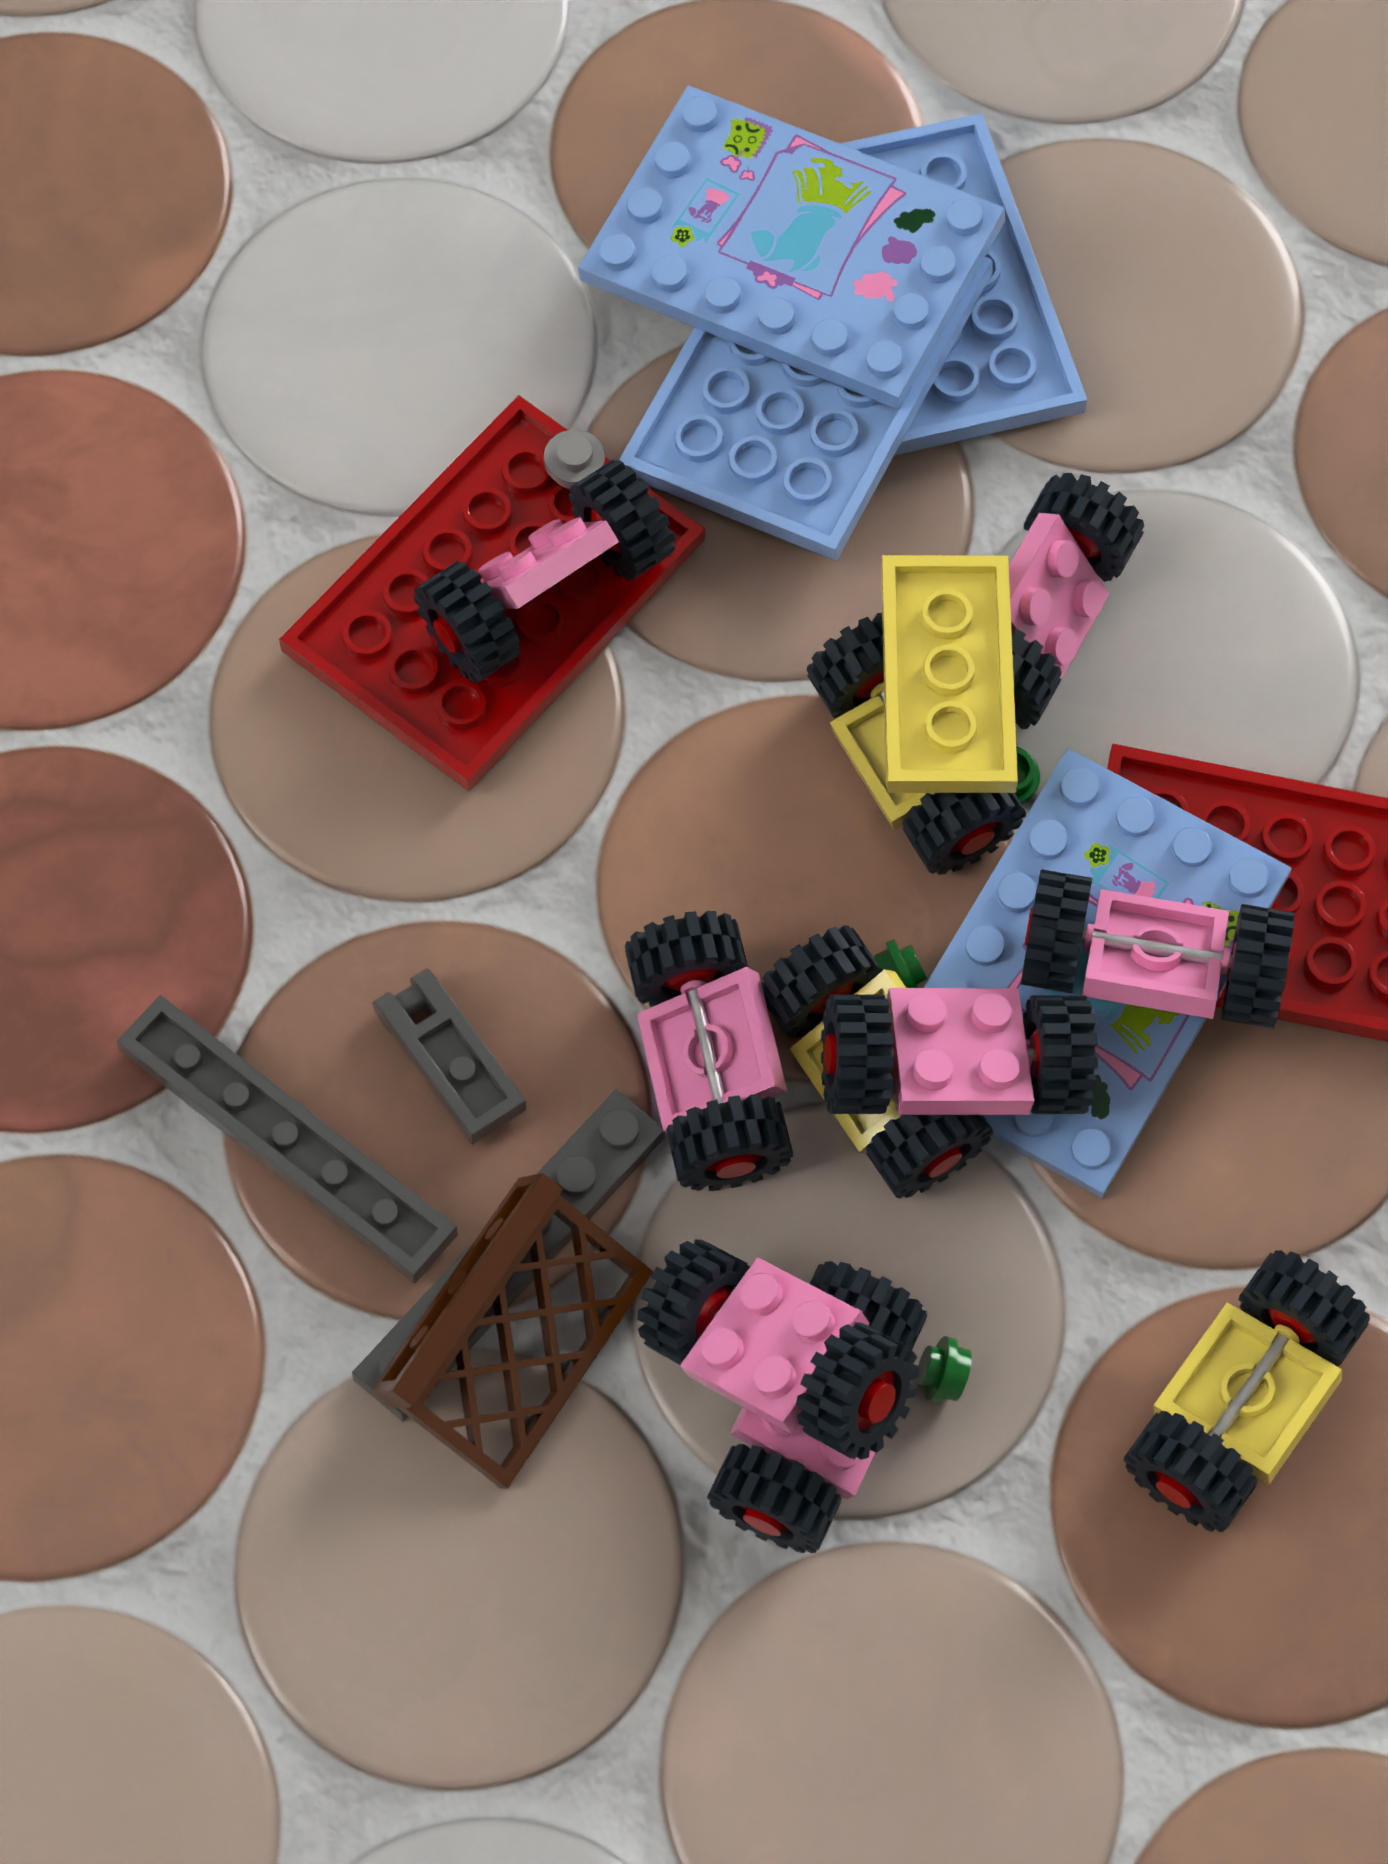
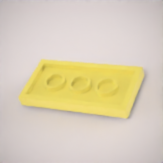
M882 555L881 590L887 793H1016L1018 775L1008 556Z

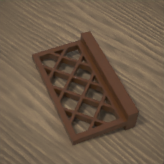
M544 1173L517 1179L370 1391L373 1396L387 1407L399 1408L500 1489L509 1488L653 1273L649 1267L561 1197L560 1193L563 1189ZM553 1215L557 1216L571 1228L575 1256L551 1260L545 1259L542 1231ZM587 1242L600 1252L589 1254ZM530 1250L532 1262L520 1264ZM608 1258L629 1276L614 1298L596 1300L590 1261ZM576 1263L582 1303L552 1307L547 1267ZM533 1270L538 1309L509 1314L505 1291L506 1283L514 1272ZM493 1303L495 1316L483 1318ZM608 1306L598 1320L597 1308ZM583 1310L587 1338L578 1351L559 1354L554 1314ZM540 1317L545 1356L516 1361L510 1321ZM496 1323L502 1363L471 1368L468 1338L477 1326ZM456 1357L457 1370L446 1372ZM571 1360L562 1374L560 1362ZM546 1364L550 1393L542 1405L522 1408L517 1369ZM503 1371L508 1411L478 1415L473 1376ZM459 1378L464 1418L443 1421L423 1404L439 1381ZM534 1415L525 1428L524 1416ZM510 1419L513 1448L502 1464L499 1465L483 1452L479 1424ZM466 1426L467 1439L453 1428Z

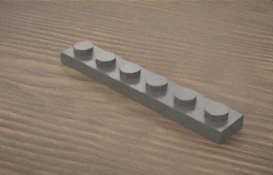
M159 995L117 1040L119 1050L414 1284L458 1236L457 1226L163 996Z
M615 1089L537 1174L544 1173L563 1189L560 1196L588 1219H591L665 1138V1132H663V1128L658 1122ZM555 1215L552 1216L542 1231L546 1260L554 1259L572 1239L571 1228ZM471 1245L352 1371L353 1380L371 1396H373L370 1393L371 1389ZM530 1250L520 1264L532 1262ZM533 1270L514 1272L506 1283L505 1291L508 1308L533 1282ZM493 1303L483 1318L495 1316ZM493 1324L477 1326L467 1340L469 1350ZM456 1357L450 1364L446 1372H450L452 1368L457 1364ZM373 1396L402 1422L408 1417L399 1408H389Z

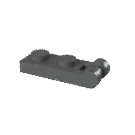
M426 968L410 978L411 986L395 996L388 992L373 1001L372 1005L384 1027L390 1034L394 1035L473 1145L526 1111V1100L434 974ZM424 1007L432 1012L433 1015L417 1025L410 1018V1016Z

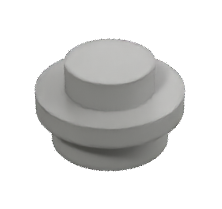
M567 430L555 435L548 442L544 451V465L547 473L559 485L568 489L605 464V452L601 442L592 434L582 430Z

